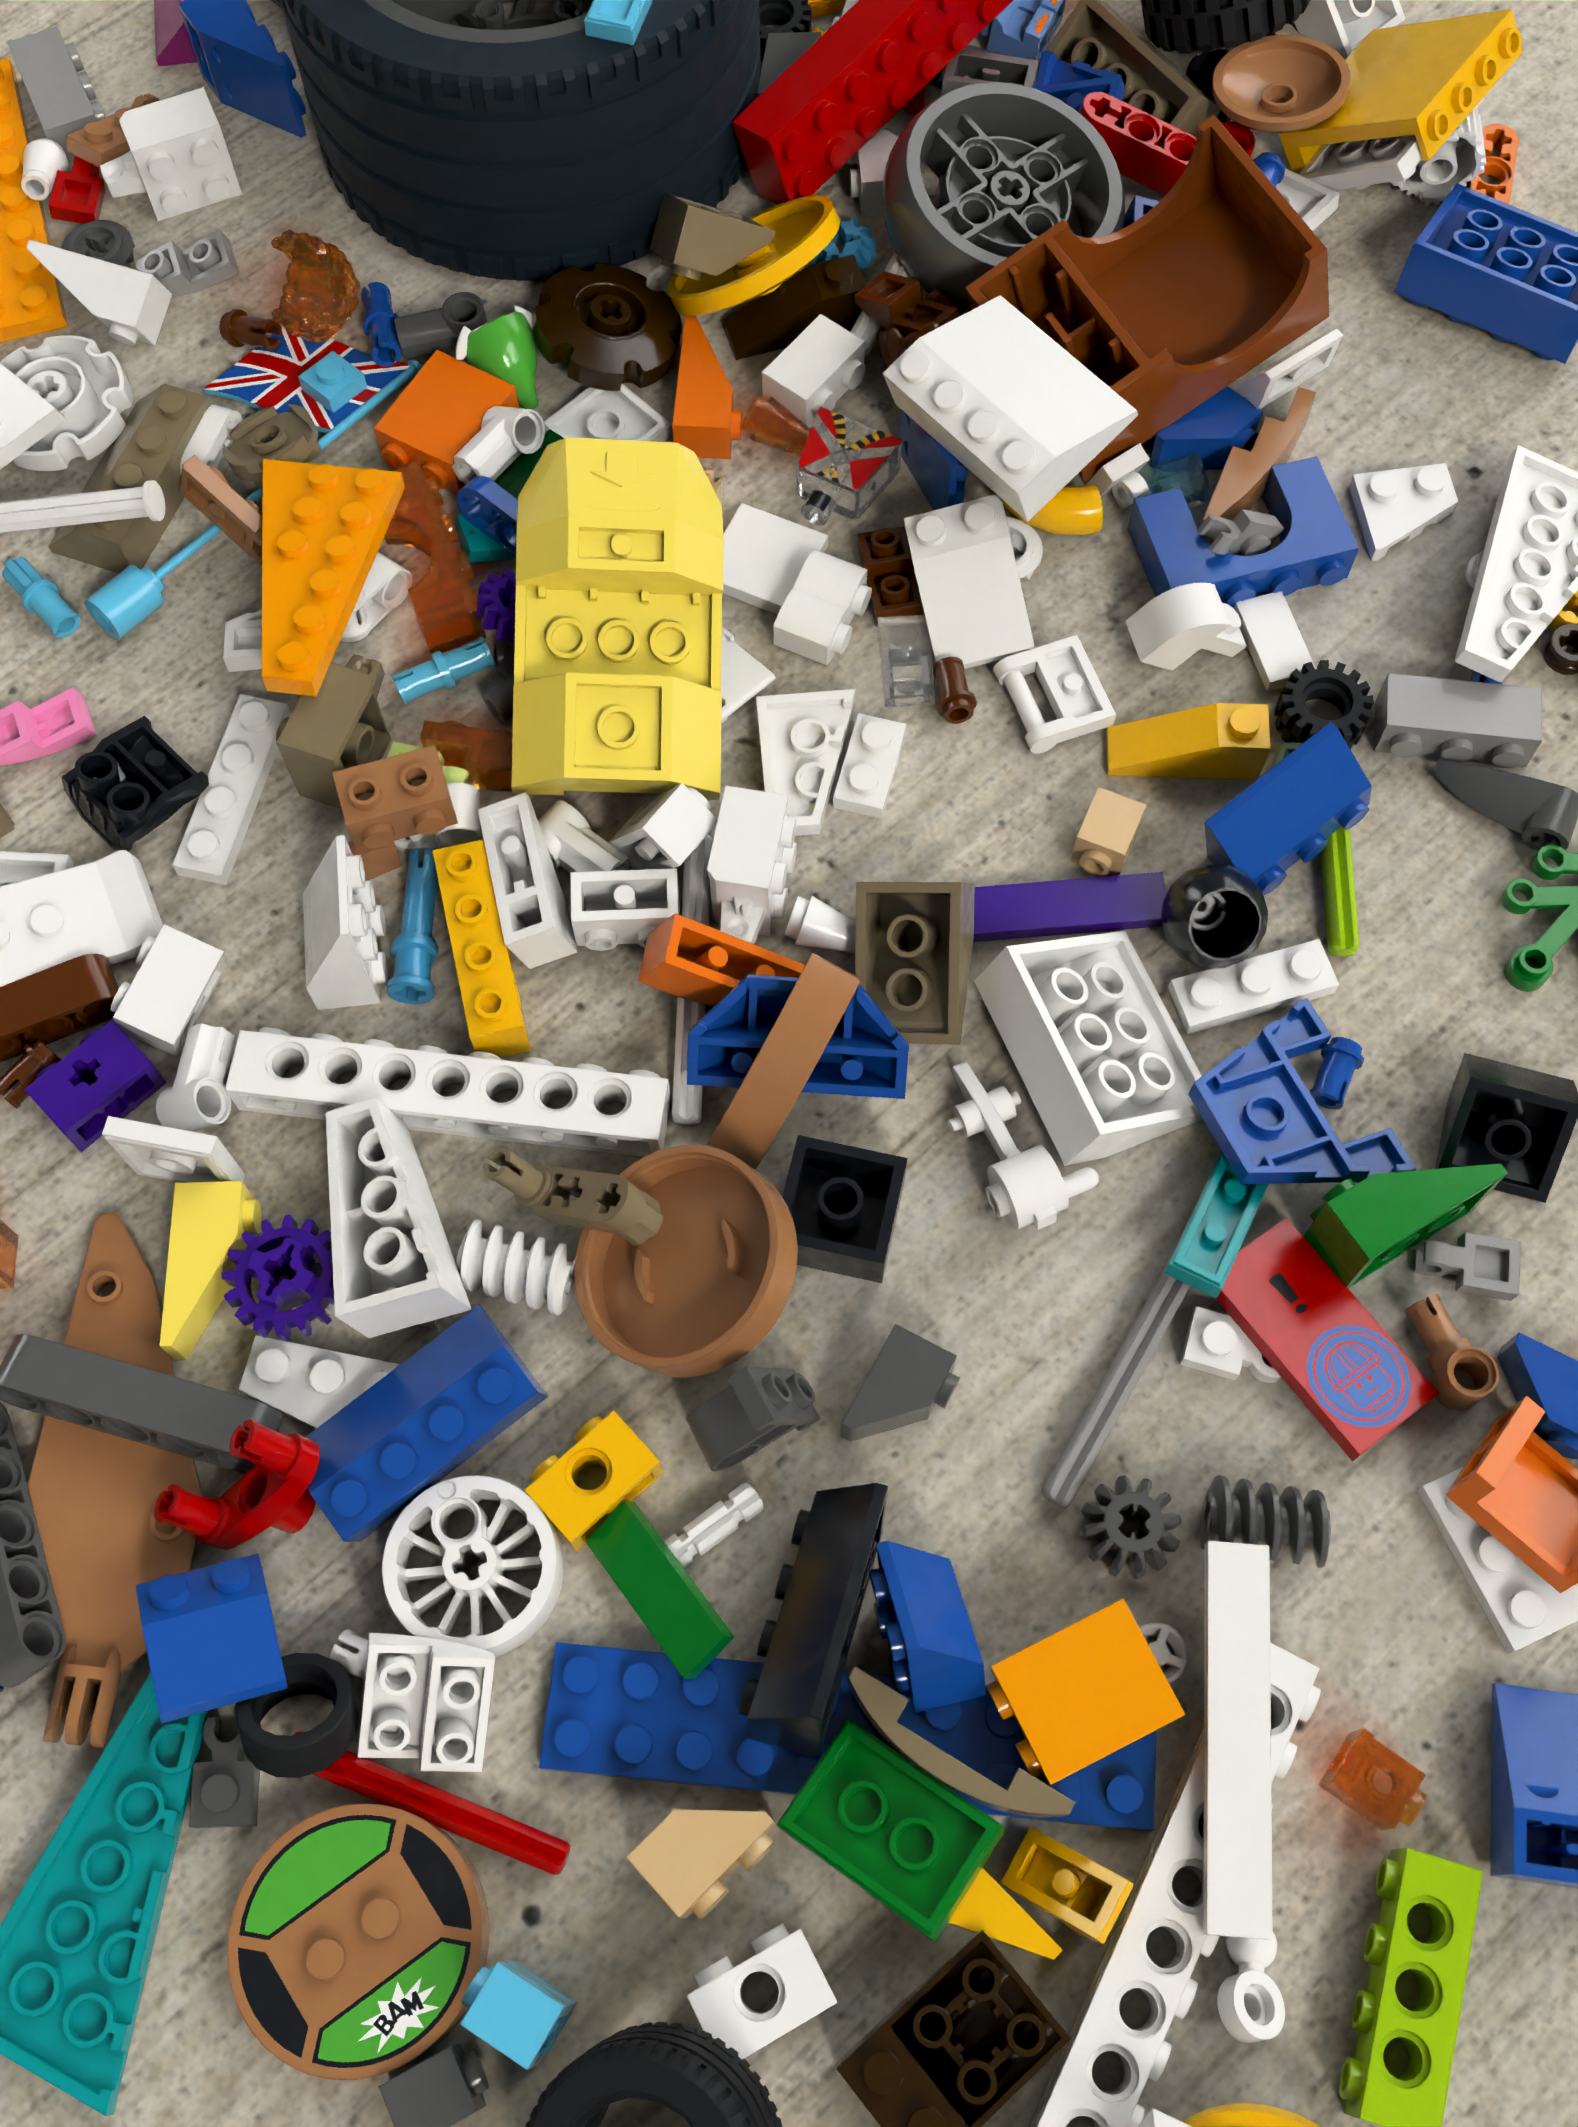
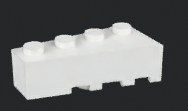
M376 1097L325 1112L335 1317L367 1338H372L472 1310L407 1124Z

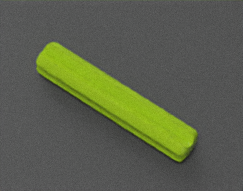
M1341 826L1326 838L1328 844L1321 851L1328 951L1335 957H1349L1355 955L1360 944L1350 829L1345 830Z

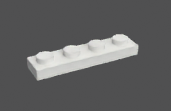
M239 695L208 774L209 786L199 796L172 864L178 875L222 885L227 884L278 751L276 744L278 727L284 718H289L291 715L287 703Z

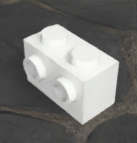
M820 314L762 371L763 405L807 432L820 419L817 415L820 407L832 411L836 401L848 389L856 388L863 379L866 371V365L864 364L865 341Z
M677 868L570 872L571 923L577 946H586L588 949L596 951L610 950L615 948L617 944H639L645 948L648 934L675 913L680 915Z
M164 924L157 938L149 936L143 943L136 960V964L141 967L131 984L123 982L112 1001L111 1011L116 1012L113 1016L114 1021L125 1034L178 1057L185 1044L189 1027L196 1024L226 968L224 951Z

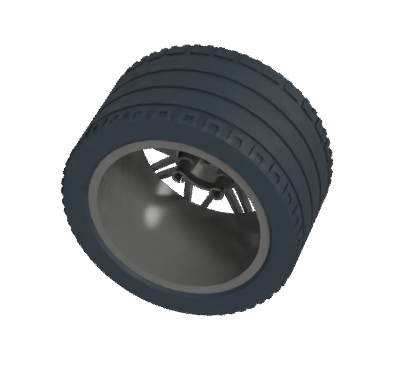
M280 0L327 170L330 177L333 178L338 192L344 194L345 202L351 209L356 210L357 216L363 222L370 223L372 230L379 236L386 237L392 245L402 247L408 254L422 258L433 265H440L452 271L478 277L537 281L548 280L559 271L572 266H576L583 271H593L595 264L621 266L654 252L650 250V245L665 193L717 208L718 202L723 201L727 197L729 188L738 182L741 177V170L747 166L732 121L757 98L761 74L759 0H653L634 45L586 36L584 20L587 13L582 15L583 7L580 1L593 2V0H556L553 6L555 16L533 14L537 0ZM518 1L512 19L505 21L503 4ZM456 21L459 26H455L452 22Z

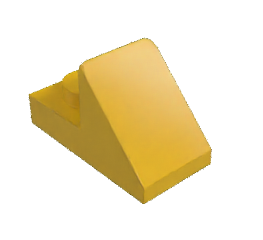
M1031 1826L1000 1882L1014 1894L1059 1919L1081 1937L1103 1945L1134 1886L1126 1878Z

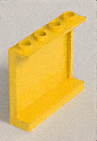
M1512 9L1372 30L1345 60L1348 64L1351 78L1348 96L1343 105L1332 116L1313 127L1297 132L1279 133L1292 172L1300 173L1323 144L1415 135L1423 161H1429L1522 54L1521 33L1516 27Z

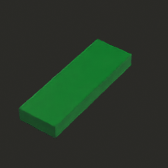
M623 1500L585 1541L683 1679H695L734 1638L729 1628L635 1502Z

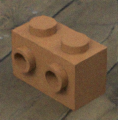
M435 745L332 772L345 824L356 851L366 848H384L399 839L418 834H435L447 826L458 824Z

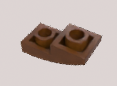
M904 526L858 533L857 543L862 568L868 570L867 586L872 588L870 605L876 627L924 619L923 604L914 574L911 551Z

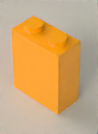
M1124 1598L992 1665L991 1673L995 1681L986 1685L1002 1720L1014 1716L1025 1738L1016 1743L1015 1746L1028 1773L1035 1778L1043 1774L1048 1786L1185 1715Z

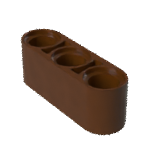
M101 954L82 955L0 987V1062L25 1054L27 1051L23 1047L26 1044L32 1047L40 1040L47 1045L112 1019L116 1012L111 1011V1004L119 988L108 958Z

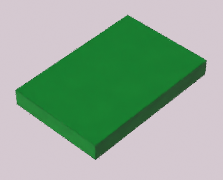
M847 1718L776 1824L781 1831L934 1943L1005 1832L1002 1824L849 1718Z

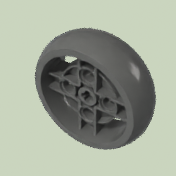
M986 82L967 85L937 97L908 122L896 140L886 163L882 187V206L885 226L894 251L911 277L919 281L920 286L927 293L930 294L935 289L940 290L946 298L951 300V303L958 304L959 313L972 310L965 289L966 286L1062 219L1068 224L1071 202L1079 219L1082 236L1085 238L1106 236L1124 228L1125 193L1117 163L1105 140L1094 126L1075 109L1063 101L1031 87L1005 82ZM925 165L940 179L937 191V210L932 204L922 180L921 169Z

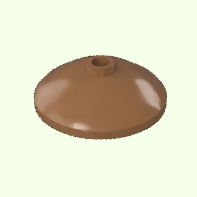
M1271 35L1264 36L1262 39L1251 43L1247 41L1229 51L1215 68L1212 92L1214 100L1221 111L1241 126L1265 133H1291L1313 127L1332 116L1343 105L1348 96L1351 76L1345 59L1329 45L1303 36Z

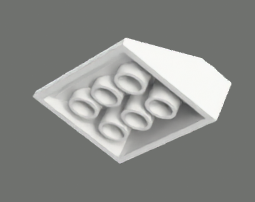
M1001 295L919 337L883 372L895 404L1027 522L1138 416V412L1134 407Z
M1126 931L1006 946L974 980L1064 1166L1105 1158L1203 1120L1188 1095L1193 1083L1202 1076Z

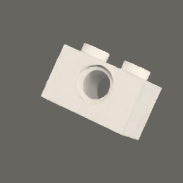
M681 783L647 799L608 843L629 857L630 866L634 870L671 869L680 866L715 827L718 819L709 811L711 808L710 804L700 792Z
M784 1923L750 1942L756 1955L733 1968L729 1957L726 1956L694 1975L700 1988L688 1994L687 1997L703 2031L711 2033L714 2039L720 2038L726 2043V2048L732 2047L739 2052L738 2057L741 2060L838 2003L801 1928L789 1935ZM761 1971L768 1973L775 1979L778 1985L779 1995L776 2004L764 2012L751 2010L742 1998L743 1982L753 1972Z

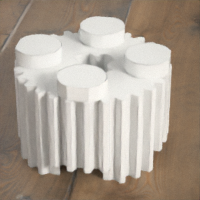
M1474 108L1429 161L1421 159L1415 166L1416 170L1412 176L1401 183L1393 184V186H1399L1401 192L1406 190V195L1408 196L1414 193L1415 198L1425 202V206H1428L1431 202L1439 205L1440 201L1446 199L1456 183L1466 187L1467 181H1473L1478 174L1484 173L1486 154L1481 116L1478 109Z

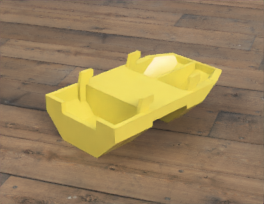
M565 437L562 440L560 439L547 445L518 496L512 794L526 792V794L564 795V791L660 794L683 783L686 787H691L700 792L707 800L719 799L721 787V650L724 546L722 505L695 452L679 443Z

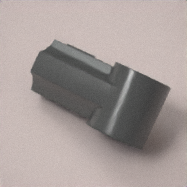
M458 292L451 295L445 300L440 309L394 319L404 359L431 354L436 349L439 351L454 349L456 351L458 336L464 325L472 331L488 323L480 297L470 292Z

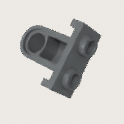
M746 1366L729 1377L728 1380L731 1384L729 1387L695 1408L686 1417V1421L711 1471L714 1472L740 1463L794 1428L797 1431H802L820 1420L813 1406L815 1402L814 1392L808 1381L801 1374L796 1373L794 1369Z

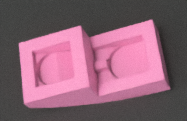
M72 687L32 709L19 700L1 709L0 766L47 756L96 736L97 734L84 695Z

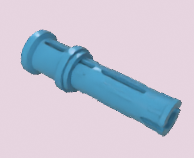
M419 848L413 849L408 853L401 934L391 944V954L395 958L393 978L387 982V994L390 998L406 1004H423L434 998L435 986L430 982L432 962L438 958L439 949L436 941L432 938L438 876L433 851L424 848L423 862L419 861Z

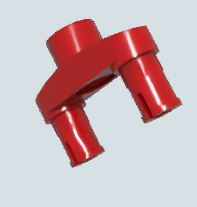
M246 1419L243 1421V1427L239 1425L233 1432L229 1450L230 1454L234 1457L256 1463L254 1467L235 1482L223 1495L213 1499L194 1494L176 1484L168 1486V1491L164 1490L159 1495L154 1508V1517L157 1521L161 1523L166 1522L185 1529L190 1533L196 1534L200 1542L221 1550L235 1548L270 1526L286 1533L295 1534L308 1523L316 1505V1501L309 1493L308 1487L318 1469L320 1460L319 1444L297 1433L286 1435L262 1426L252 1419Z

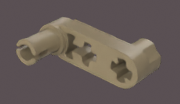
M505 1146L497 1147L487 1157V1159L501 1167L499 1170L490 1164L484 1163L483 1173L485 1177L514 1193L517 1203L551 1223L615 1233L634 1246L642 1245L648 1238L656 1235L662 1226L664 1216L660 1211V1202L619 1175L558 1166L546 1168L541 1165H531ZM570 1194L573 1195L574 1197H578V1198H579V1199H572L571 1202L568 1201V1200H569V1197H570Z

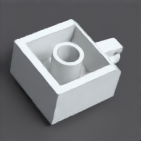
M204 87L125 111L119 122L130 151L100 165L102 175L112 198L136 193H147L158 221L242 195L219 122Z
M725 785L707 866L712 899L711 918L718 925L720 931L755 944L758 935L771 936L774 918L783 919L788 895V888H784L787 873H793L797 853V843L794 842L797 817L789 816L788 795Z

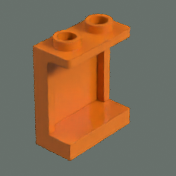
M436 349L374 427L383 460L396 470H406L423 478L426 483L436 489L444 488L457 495L458 491L465 485L464 482L458 479L451 467L454 464L453 457L481 430L483 416L487 410L493 406L519 408L515 385L461 360H456V358Z
M1526 1396L1495 1419L1445 1496L1561 1594L1578 1583V1468L1533 1432L1546 1411Z

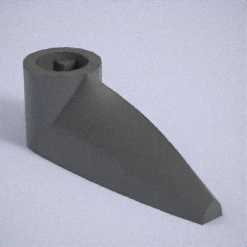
M1438 760L1434 774L1455 796L1483 816L1521 833L1522 840L1529 847L1538 851L1541 847L1548 844L1560 846L1564 850L1569 847L1578 820V793L1562 785L1506 771L1448 760Z

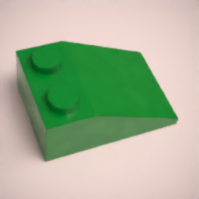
M1502 1164L1378 1173L1372 1174L1356 1185L1349 1178L1333 1187L1322 1197L1325 1203L1310 1214L1313 1223L1303 1237L1347 1288H1350L1473 1211L1508 1172Z

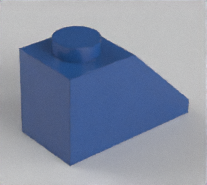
M1227 386L1156 434L1149 465L1155 470L1224 469L1233 446L1247 451L1252 450L1259 434L1256 432L1262 410H1257L1251 402Z
M1519 1332L1501 1347L1497 1356L1515 1399L1518 1403L1528 1396L1546 1411L1533 1432L1546 1440L1562 1456L1578 1459V1361Z

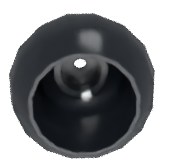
M1201 865L1186 871L1171 884L1163 900L1161 922L1168 944L1181 959L1199 967L1226 968L1242 962L1258 948L1266 933L1268 909L1260 887L1248 873L1231 865ZM1204 902V907L1201 910H1197L1199 904Z

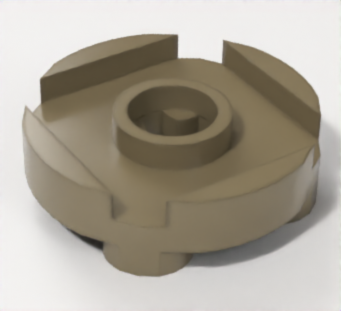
M287 404L291 412L278 414L273 406L262 409L240 422L229 434L234 443L230 449L225 445L223 448L224 458L233 473L242 480L254 481L256 487L263 489V459L308 463L318 457L321 452V447L317 442L318 430L305 408L295 404Z

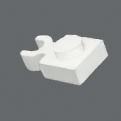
M1197 1306L1194 1308L1189 1322L1180 1365L1231 1380L1238 1378L1243 1366L1247 1367L1250 1373L1262 1382L1274 1383L1279 1380L1281 1376L1273 1367H1269L1264 1363L1262 1353L1231 1316Z

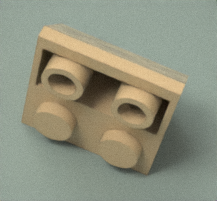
M674 1809L626 1858L678 1918L687 1919L694 1912L699 1919H703L730 1892L722 1882L740 1864L749 1872L775 1846L774 1841L768 1835L776 1828V1825L766 1811Z

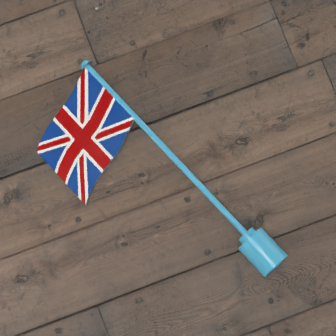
M283 326L282 336L273 334L269 337L281 340L276 350L256 347L203 388V392L208 395L240 401L257 410L274 406L278 414L291 412L287 404L299 405L308 411L317 430L327 433L317 441L321 450H323L413 376H416L423 365L417 360H410L408 364L394 361L393 366H380L373 361L372 355L363 353L320 333ZM332 351L364 373L367 383L365 390L334 413L305 393L301 388L298 376ZM258 488L246 499L256 504L263 498V489ZM213 524L155 572L147 567H143L140 570L135 565L130 564L84 601L87 610L107 634L116 640H120L164 604L161 593L165 589L160 580L220 533L221 530Z

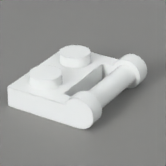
M1077 635L1005 657L997 662L993 668L999 684L1007 687L1028 732L1025 740L1033 754L1044 753L1052 749L1057 743L1114 725L1116 713ZM1036 673L1057 720L1045 723L1024 679L1025 675Z

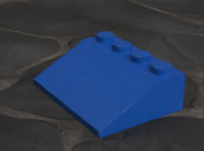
M1456 183L1414 242L1394 292L1405 296L1414 305L1429 306L1448 314L1449 318L1457 323L1471 324L1486 330L1497 340L1514 342L1531 349L1542 359L1557 360L1565 364L1578 343V232Z

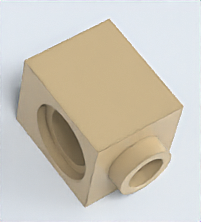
M1098 787L1076 836L1070 862L1080 865L1085 871L1093 875H1120L1139 832L1147 804Z

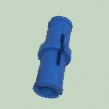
M372 282L368 284L371 297H369V291L365 287L361 292L365 308V314L362 319L363 329L366 336L369 334L373 361L380 366H393L392 351L397 362H399L402 356L394 322L398 315L393 313L389 288L383 283Z

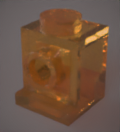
M1365 1728L1349 1733L1318 1785L1382 1831L1394 1829L1399 1821L1405 1826H1409L1421 1811L1427 1795L1418 1789L1425 1774L1374 1739V1735ZM1378 1770L1391 1777L1392 1788L1388 1794L1379 1792L1374 1785V1775Z

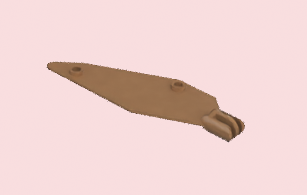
M115 1213L101 1214L94 1222L63 1344L176 1377L171 1356L160 1347L162 1313L154 1278L120 1217ZM110 1284L115 1285V1290L110 1295L105 1297L98 1296L102 1287ZM46 1415L27 1485L65 1632L66 1645L63 1654L59 1657L60 1666L42 1741L57 1743L63 1734L65 1726L66 1744L81 1746L85 1742L90 1730L89 1739L91 1747L104 1748L121 1673L147 1652L136 1585L154 1581L167 1575L189 1572L195 1552L196 1534L166 1522L161 1523L155 1519L154 1508L157 1498L164 1490L168 1491V1486L176 1484L200 1496L202 1494L193 1458Z

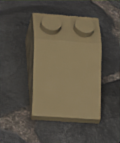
M856 882L855 976L861 979L860 985L908 1043L961 1044L974 939L975 884L963 882Z

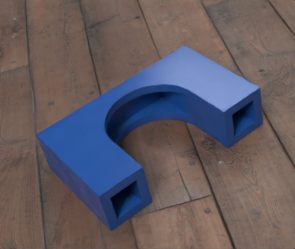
M1315 456L1271 467L1262 498L1269 514L1274 515L1284 529L1279 535L1281 544L1259 555L1240 556L1230 553L1221 555L1213 552L1209 548L1211 544L1197 531L1198 528L1181 488L1134 498L1127 529L1154 596L1157 597L1168 590L1186 584L1211 583L1215 584L1221 602L1234 607L1236 602L1281 591L1284 596H1287L1298 589L1319 584L1329 586L1338 583L1344 578H1348L1359 547L1318 457Z

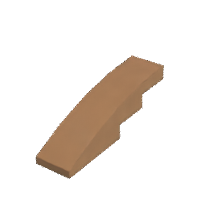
M1298 387L1284 422L1266 416L1251 452L1235 446L1232 447L1202 523L1210 514L1233 520L1241 509L1251 510L1262 498L1271 467L1285 464L1289 460L1307 423L1317 392ZM1202 535L1210 544L1214 542L1213 538Z

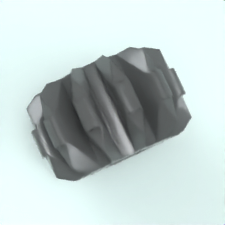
M1119 1476L1115 1481V1492L1110 1487L1100 1484L1094 1490L1099 1504L1086 1502L1082 1507L1081 1514L1094 1523L1081 1528L1079 1531L1080 1538L1087 1541L1099 1540V1544L1090 1552L1089 1558L1096 1562L1106 1553L1111 1556L1112 1561L1109 1565L1108 1573L1112 1576H1118L1125 1562H1128L1130 1573L1134 1579H1141L1145 1575L1146 1562L1152 1568L1160 1571L1167 1565L1166 1557L1162 1550L1175 1552L1180 1545V1540L1167 1531L1177 1528L1181 1524V1517L1174 1513H1162L1161 1510L1172 1499L1167 1492L1160 1494L1155 1500L1148 1496L1152 1488V1481L1150 1479L1143 1478L1136 1492H1133L1127 1476ZM1122 1515H1125L1126 1522L1131 1517L1136 1518L1140 1522L1141 1528L1136 1533L1138 1539H1136L1134 1532L1128 1538L1120 1532L1119 1527L1124 1521Z

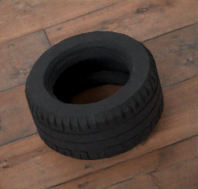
M649 2022L618 2031L593 2046L566 2066L540 2095L538 2104L533 2108L530 2114L531 2120L526 2123V2127H600L610 2103L627 2098L660 2102L686 2119L691 2127H782L781 2118L776 2115L778 2110L774 2101H769L768 2096L770 2093L766 2085L762 2086L759 2081L761 2079L755 2071L753 2073L750 2071L749 2067L751 2065L746 2059L741 2060L738 2057L739 2052L732 2047L726 2048V2043L720 2038H712L711 2033L706 2031L699 2033L697 2028L693 2026L683 2027L682 2023L668 2025L667 2022H656L653 2025Z

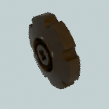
M595 264L593 271H583L576 266H572L554 274L541 287L538 305L535 307L533 335L540 352L549 363L563 364L568 368V378L592 388L620 391L623 383H633L639 388L652 385L671 370L675 362L682 332L681 317L667 293L662 290L654 291L646 286L647 278L639 273L609 264Z

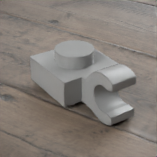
M1241 509L1233 520L1210 514L1197 531L1200 535L1209 536L1214 539L1209 548L1217 554L1225 555L1230 553L1240 556H1253L1268 552L1284 527L1274 515Z
M1464 1232L1458 1238L1457 1246L1426 1240L1424 1242V1250L1416 1249L1414 1251L1413 1272L1428 1276L1456 1275L1455 1291L1511 1301L1519 1295L1521 1241L1471 1232Z

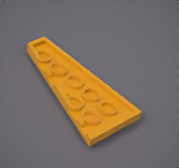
M263 459L262 679L267 691L317 697L405 489L402 472Z

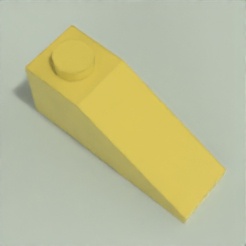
M242 1181L175 1183L160 1347L176 1361L189 1358L224 1299V1295L231 1287L222 1279V1272L234 1270L237 1266L227 1255L229 1250L243 1252L247 1244L241 1235L245 1231L253 1235V1233H258L261 1229L262 1209L260 1201L254 1198Z

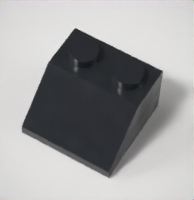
M1464 1053L1447 1101L1435 1169L1502 1164L1508 1174L1493 1190L1546 1203L1578 1119V1091L1574 1081Z

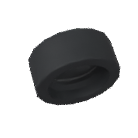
M293 1653L282 1656L288 1688L236 1703L234 1710L244 1754L258 1770L275 1777L301 1778L323 1771L344 1755L354 1741L359 1718L350 1676L337 1661L318 1653ZM300 1694H314L325 1697L333 1702L334 1709L325 1721L310 1731L290 1736L275 1735L261 1728L260 1722L272 1707L284 1699Z

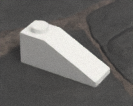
M29 239L26 248L109 329L108 335L131 346H135L137 341L155 346L172 294L154 275Z
M524 792L478 809L505 946L529 969L577 953L568 906L530 797Z

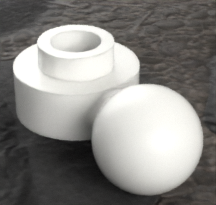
M1274 1932L1273 1940L1226 1936V1948L1230 1958L1238 1966V1974L1227 1977L1219 1988L1217 2005L1221 2021L1226 2030L1242 2043L1253 2044L1274 2038L1283 2027L1285 2007L1278 1987L1264 1973V1969L1276 1957V1936Z

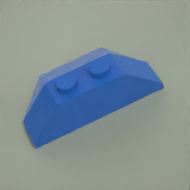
M748 974L706 1013L688 1033L687 1085L739 1088L785 1005L786 999L798 977ZM860 983L801 1092L905 1099L909 1044Z

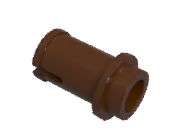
M233 309L225 313L220 320V334L232 347H242L246 344L262 347L267 350H276L281 343V340L268 338L265 335L270 333L282 336V328L277 320L248 316L246 312L240 309Z
M958 657L940 659L932 668L940 697L937 702V711L949 723H963L973 716L977 703L976 697L968 689L963 661Z
M40 1040L32 1047L26 1044L23 1048L27 1052L0 1077V1095L2 1094L3 1096L20 1081L4 1098L16 1109L29 1096L24 1089L35 1081L37 1075L45 1067L62 1060Z

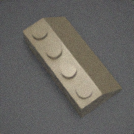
M1080 0L1046 49L1054 52L1060 61L1073 64L1075 60L1090 64L1094 70L1105 69L1119 74L1125 85L1124 102L1197 137V125L1213 114L1217 117L1221 112V109L1209 95L1114 9L1101 0ZM1040 57L1039 63H1038V71H1037V74H1038V72H1039V66H1040L1041 57Z
M164 383L136 402L125 420L126 426L109 446L81 492L89 493L143 487L146 481L155 480L160 485L165 499V516L163 520L152 521L149 517L60 526L48 546L51 552L118 574L130 564L135 565L141 570L185 498L179 490L181 458L204 413L211 406L207 396Z

